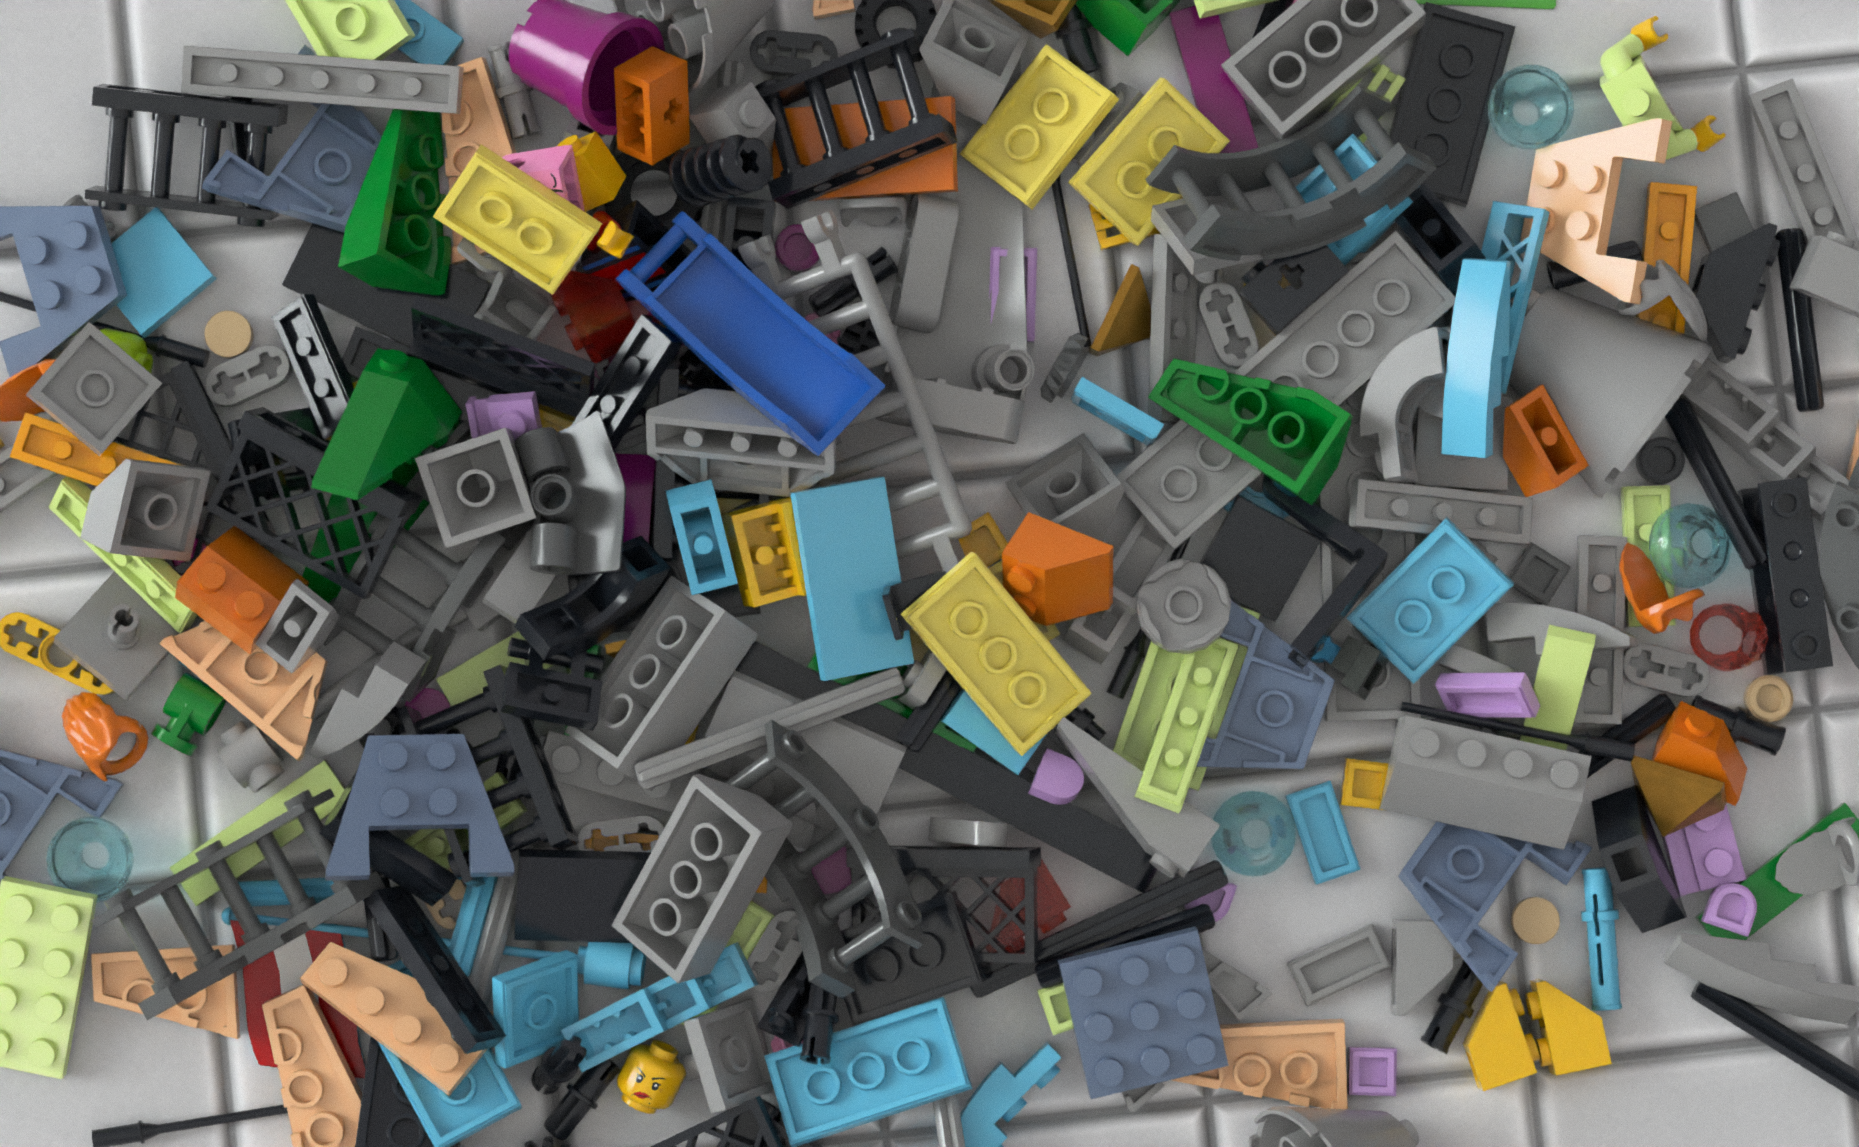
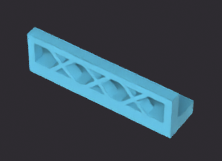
M1493 201L1481 252L1486 259L1510 261V284L1515 263L1521 269L1519 281L1510 287V299L1514 297L1513 305L1510 301L1509 355L1502 358L1501 393L1506 394L1550 212L1542 208ZM1524 218L1533 219L1529 237L1521 242ZM1525 252V256L1523 259L1521 254Z

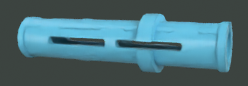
M1606 868L1582 869L1586 911H1581L1582 921L1587 922L1592 991L1591 1007L1595 1011L1617 1010L1622 1008L1615 920L1619 919V909H1614L1612 883Z

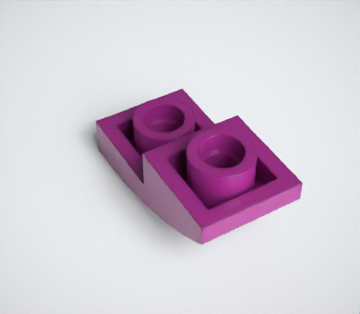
M615 453L626 486L623 542L642 536L650 544L653 523L655 459L643 454Z

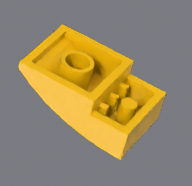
M791 497L721 514L743 606L755 608L797 595L806 596Z

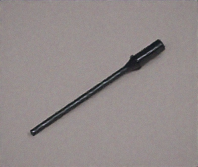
M1060 174L1052 184V191L1079 331L1081 335L1088 338L1084 347H1090L1091 339L1063 199Z
M0 292L1 302L36 312L33 301ZM96 321L92 324L98 330L110 328L140 336L144 339L147 348L155 352L157 357L162 355L181 362L189 361L192 365L205 368L209 360V350L167 338L165 334L144 338L138 333Z
M1190 538L1174 551L1170 561L1182 558ZM1141 627L1127 647L1124 646L1123 649L1125 651L1106 691L1108 694L1122 700L1126 695L1141 659L1145 658L1143 653L1147 635L1142 631Z
M1403 701L1401 704V711L1564 743L1581 751V754L1584 755L1585 753L1629 762L1632 761L1635 743L1591 735L1588 731L1585 734L1567 735Z
M283 1104L165 1124L143 1123L142 1120H139L135 1124L92 1130L93 1147H111L136 1142L144 1144L145 1140L162 1133L286 1114L288 1111L287 1107L284 1108Z

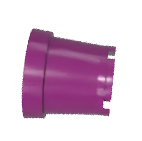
M537 0L527 9V12L532 13L526 24L524 26L517 24L512 34L509 46V64L512 72L521 78V82L538 90L567 107L572 116L582 124L603 135L617 134L614 68L652 46L665 51L661 32L651 21L623 12L607 14L571 3L567 0Z

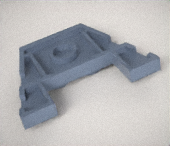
M304 45L298 53L304 55H315L314 52L306 45ZM310 103L318 108L317 112L269 176L227 149L203 181L202 188L213 194L345 232V226L382 136L362 111H357L354 106Z
M0 206V241L14 237L40 322V327L0 341V348L9 377L44 359L54 357L63 349L62 345L81 331L88 322L91 324L95 323L127 296L100 206Z
M1231 599L1229 622L1220 637L1247 647V652L1216 739L1206 738L1196 767L1304 769L1335 680L1311 661L1303 669L1288 659V655L1293 650L1291 645L1283 641Z
M464 734L368 736L326 868L325 881L369 880V831L468 829L470 877L514 875L513 860Z
M0 748V884L1 880L7 876L6 871L58 793L95 818L101 819L124 783L110 777H106L108 781L105 782L94 773Z
M1436 822L1398 877L1482 984L1492 992L1518 953L1478 926V923L1525 858L1564 885H1567L1592 847L1576 840L1574 843L1567 842L1564 850Z

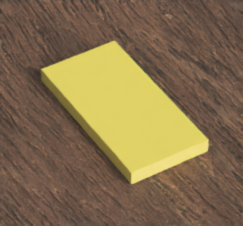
M972 551L901 613L906 622L1013 749L1021 756L1051 731L1063 717L1065 718L1092 694L977 554Z

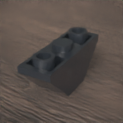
M1768 223L1710 252L1701 259L1692 291L1702 306L1707 322L1706 339L1713 346L1712 350L1718 361L1728 363L1736 358V354L1743 355L1746 351L1752 329L1745 326L1750 311H1757L1766 290V284L1760 283L1765 265L1769 267L1773 265L1780 246V240L1774 239L1777 225Z
M1637 785L1591 801L1599 852L1615 894L1639 930L1645 933L1686 918L1687 914Z

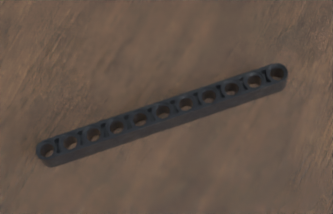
M754 641L747 654L735 669L801 700H806L842 686L832 680H820L819 673L757 641ZM877 703L841 716L843 719L899 743L897 735L907 721L905 717ZM933 732L919 752L906 749L899 768L1142 893L1148 890L1157 869L1149 862L1152 856L1143 850L1132 834L1070 802L1056 805L1028 794L1031 782Z

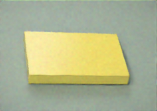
M1046 44L994 109L986 125L983 124L960 152V155L1033 210L1119 99L1114 93Z
M1160 77L1068 183L1133 245L1138 246L1155 227L1151 222L1152 206L1181 198V194L1166 192L1149 186L1145 180L1171 148L1176 145L1192 151L1219 154L1230 140L1165 78Z
M482 144L433 215L435 219L552 295L602 225L600 221Z

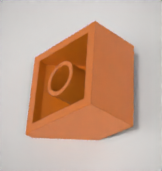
M1028 512L1002 552L1003 587L1031 621L1044 626L1108 610L1113 603L1114 546Z
M233 526L210 543L177 581L175 598L251 655L257 647L255 643L291 584L298 579L308 586L309 581L239 528Z

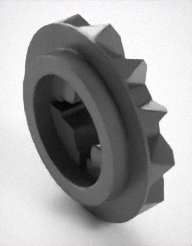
M1076 333L1068 338L1040 388L1043 399L1052 403L1056 396L1063 398L1089 352V349L1084 347L1088 339L1087 337Z

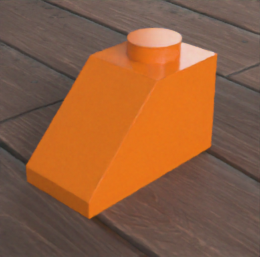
M1543 384L1535 387L1505 408L1503 459L1525 497L1555 489L1589 466Z
M1680 701L1658 735L1651 761L1724 782L1727 803L1736 806L1741 795L1747 767L1724 720Z

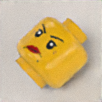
M653 1040L651 1045L638 1044L632 1047L617 1077L618 1088L623 1093L621 1096L622 1100L630 1107L648 1114H654L657 1109H666L671 1106L686 1076L684 1066L676 1057L678 1050L660 1040Z

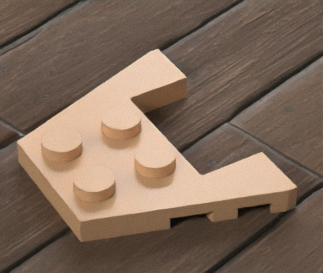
M1655 118L1536 148L1526 206L1542 208L1550 212L1540 253L1623 302L1640 304L1642 296L1640 285L1645 279L1647 262L1606 256L1623 159H1632L1665 164L1672 121ZM1524 218L1521 242L1529 237L1533 219Z

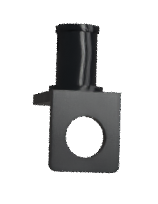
M937 571L884 587L882 598L895 640L903 639L904 631L912 629L901 616V613L946 574V571Z

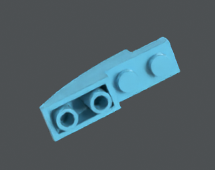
M1048 1042L1014 1074L1000 1061L983 1079L960 1113L965 1147H1004L1002 1143L1007 1139V1134L996 1122L1001 1117L1006 1122H1009L1027 1104L1022 1096L1034 1084L1042 1089L1061 1070L1056 1063L1062 1057Z

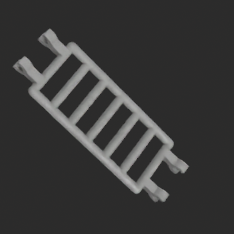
M833 210L801 222L807 238L816 248L822 265L783 280L775 261L776 252L770 234L739 246L738 249L745 264L752 270L755 276L782 300L850 274L853 275L863 301L808 322L824 335L870 318L880 345L854 356L868 369L888 363L897 390L874 398L846 428L905 407L915 434L836 462L835 473L826 479L822 478L818 481L819 487L838 484L841 480L923 452L933 478L889 493L890 513L940 495L950 522L895 541L897 557L900 560L934 548L942 570L946 571V573L949 572L965 557L958 539L970 534L972 524L867 258L860 252H854L849 255L845 254L838 236V223Z

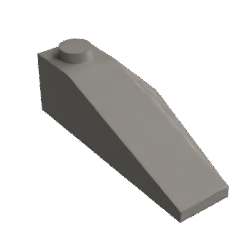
M1063 717L1056 728L1055 734L1146 853L1152 856L1149 862L1157 870L1171 878L1176 873L1185 878L1220 827V824L1186 801H1184L1182 809L1178 814L1134 797L1143 771Z

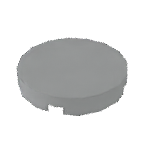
M1177 559L1161 564L1147 575L1138 592L1136 613L1142 631L1153 644L1168 652L1190 654L1208 648L1220 638L1229 622L1231 599L1226 583L1214 569L1205 564L1191 562V560Z

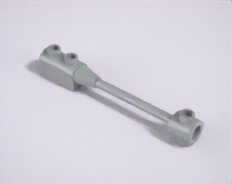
M526 534L521 537L511 551L502 546L487 566L493 570V575L472 607L467 608L461 605L449 627L454 628L470 620L474 627L482 632L503 617L482 603V601ZM447 589L431 606L437 607ZM416 623L415 626L394 641L409 650L415 647L422 632L417 630L418 624ZM377 652L361 665L373 671L382 655ZM357 668L320 693L313 722L332 709L341 689ZM241 721L220 736L225 745L217 750V753L228 771L243 788L249 786L253 793H256L285 772L280 765L283 757L277 749L280 745L255 724L248 728Z

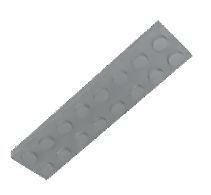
M1395 231L1238 368L1234 374L1267 379L1273 383L1295 388L1310 389L1337 406H1341L1371 379L1378 365L1397 345L1412 335L1429 329L1453 308L1455 296L1400 234ZM1179 420L1116 477L1123 485L1124 493L1171 547L1176 550L1261 476L1262 473L1190 425Z

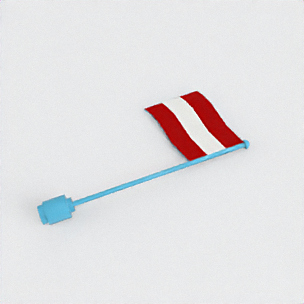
M225 908L221 915L222 920L225 924L232 926L236 945L239 948L245 945L241 937L245 933L231 908ZM257 915L261 924L266 922L270 930L289 920V918ZM321 923L317 927L243 967L247 1029L253 1052L259 1065L278 1068V1065L274 1063L262 1004L302 985L300 977L330 942L346 948L343 935L369 938L367 928ZM441 938L447 948H449L451 939ZM588 942V946H579L577 969L578 974H584V984L628 990L631 985L642 986L646 955L632 943ZM505 946L503 955L542 959L559 953ZM313 992L354 1077L365 1079L366 1064L359 1041L358 1026Z

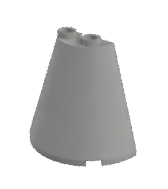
M1548 286L1542 294L1534 289L1529 296L1509 384L1520 398L1535 387L1544 385L1589 465L1580 471L1579 475L1593 493L1602 498L1614 484L1620 472L1623 473L1692 380L1691 377L1695 371L1702 366L1712 351L1713 346L1705 341L1702 342L1700 339L1631 315L1620 314L1617 310Z

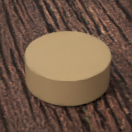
M221 311L212 316L206 324L204 333L206 344L210 350L218 356L227 359H233L246 353L251 347L254 337L250 322L244 316L234 311Z
M1765 675L1757 677L1748 684L1744 692V705L1748 713L1752 717L1765 722H1774L1784 718L1793 705V693L1790 686L1778 676Z
M1525 898L1512 911V929L1516 936L1524 942L1543 944L1551 940L1559 929V913L1556 907L1544 898Z

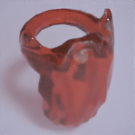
M1736 604L1713 605L1702 610L1693 620L1690 628V644L1697 657L1717 670L1733 671L1743 669L1762 659V654L1766 651V644L1769 639L1767 634L1768 628L1761 615L1755 611L1750 613ZM1713 616H1724L1730 619L1742 631L1741 643L1738 649L1721 655L1713 654L1706 650L1700 641L1699 635L1703 623Z

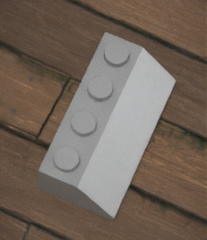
M1297 0L1221 64V67L1254 113L1280 141L1299 132L1425 25L1426 12L1415 0Z
M670 576L600 679L602 680L598 722L594 730L568 726L565 732L638 782L635 765L643 760L681 747L686 743L759 634L701 594L692 595L690 587L675 577Z
M735 670L704 738L803 700ZM841 717L799 732L806 744L816 751L843 778L863 805L871 808L877 816L907 747ZM767 745L706 768L723 778L730 779L767 753ZM777 768L746 791L761 796L770 805L775 806L801 788L802 785L785 771ZM817 800L795 814V816L831 832L839 827Z
M1404 715L1398 718L1379 809L1564 850L1582 804L1592 756Z
M701 774L693 775L611 926L677 983L710 974L794 824L757 794Z

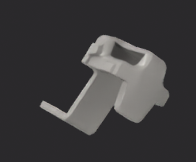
M463 238L457 247L458 252L481 271L488 274H496L485 302L474 317L536 340L551 321L557 308L549 304V301L539 292L536 293L517 279L513 273L514 269L495 257L486 258L480 255L474 243ZM520 299L542 315L532 330L507 312L506 305L509 301Z

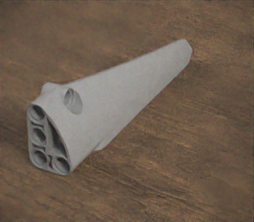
M969 0L1020 27L1018 22L988 0ZM1021 57L995 108L1020 78ZM933 82L931 97H941ZM955 110L956 137L958 140V192L912 195L889 317L892 324H894L893 327L935 432L1017 444L1027 386L1033 381L1035 376V364L1032 357L1028 354L1023 203L960 155V152L983 124ZM991 247H1001V249H1008L1007 256H1000L999 292L991 322L992 290L989 299ZM1006 358L1013 360L1018 368V376L1012 384L1006 382L1000 373V366ZM886 363L883 383L886 386L880 392V396L897 390L888 363ZM905 407L875 418L879 421L913 428Z

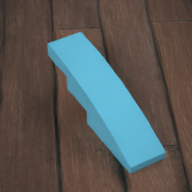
M1465 258L1462 260L1447 354L1441 454L1487 458L1493 455V408L1501 405L1502 358L1509 355L1510 261Z
M736 942L724 948L710 974L677 983L668 976L562 1029L561 1032L566 1040H570L572 1036L582 1039L580 1045L587 1050V1053L578 1066L581 1072H584L758 985V982L739 943Z

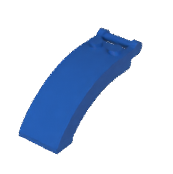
M681 211L671 221L674 226L630 271L624 269L616 278V281L737 393L789 436L819 457L886 385L852 353L845 351L798 314L712 234H707L692 218ZM688 238L697 247L652 292L644 283Z

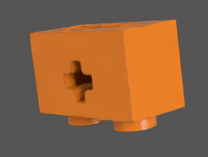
M652 46L614 68L617 150L650 165H654L690 143L688 61Z

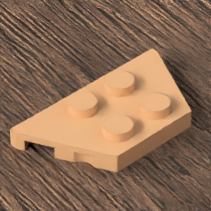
M206 621L176 636L170 635L159 643L296 760L300 761L303 758L328 663L317 652L296 671L290 673L258 646L250 655Z

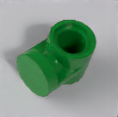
M186 672L172 689L163 707V713L170 716L171 719L166 726L156 723L151 734L170 747L188 756H193L198 747L191 741L194 733L197 732L205 736L217 721L227 701L208 684Z

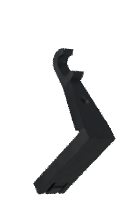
M1264 475L1262 491L1267 499L1292 516L1351 566L1354 562H1357L1291 644L1293 650L1288 655V659L1303 669L1384 569L1388 553L1316 504L1310 505L1298 496L1290 497L1274 486L1270 478Z
M396 706L383 718L391 726L388 735H399L398 724L403 723L398 712L399 708ZM367 733L359 740L363 748L368 736L375 735L374 733ZM357 770L319 834L333 843L336 840ZM387 830L369 831L371 868L430 906H434L445 894L450 892L456 881V877L452 872Z

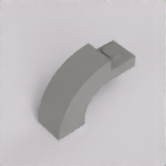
M1440 327L1423 330L1397 345L1378 365L1367 385L1360 411V437L1379 443V447L1375 450V460L1384 480L1403 484L1418 482L1412 423L1416 409L1422 399L1432 389L1445 383L1450 332Z

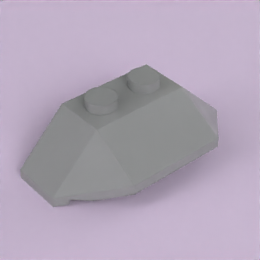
M704 388L650 408L646 413L647 455L657 461L662 460L672 471L692 484L712 479L713 487L717 490L791 497V492L806 490L822 478L830 477L836 470V439L818 457L769 420L736 391Z

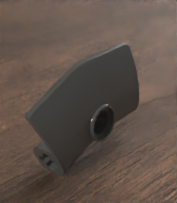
M596 411L559 432L552 427H543L528 431L515 440V446L531 490V503L535 508L537 516L534 519L531 570L555 575L597 574L620 571L623 550L626 486L601 414ZM561 491L566 492L565 501L560 507L548 509V500L553 494Z

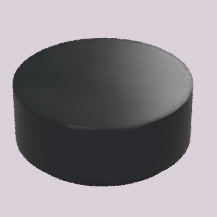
M1657 437L1645 442L1636 455V467L1639 474L1647 482L1656 485L1666 484L1675 480L1682 473L1685 465V456L1680 445L1666 437Z

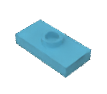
M395 0L415 34L414 38L397 50L416 63L447 65L464 42V39L411 0Z

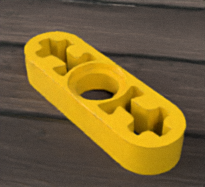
M10 613L1 619L0 647L6 652L92 693L101 695L116 693L104 683L98 686L96 684L98 678L88 670L81 669L80 678L76 677L74 673L81 665L74 659L69 665L61 668L51 662L49 650L54 644V637L61 629L26 613ZM24 621L27 623L25 631L37 638H42L43 630L49 632V635L39 646L38 658L32 655L37 646L19 641L16 647L12 644L14 636L8 633L11 625L20 626Z

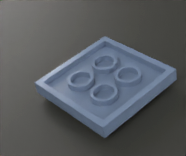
M1196 927L1058 960L1088 1093L1091 1099L1229 1066L1199 933Z

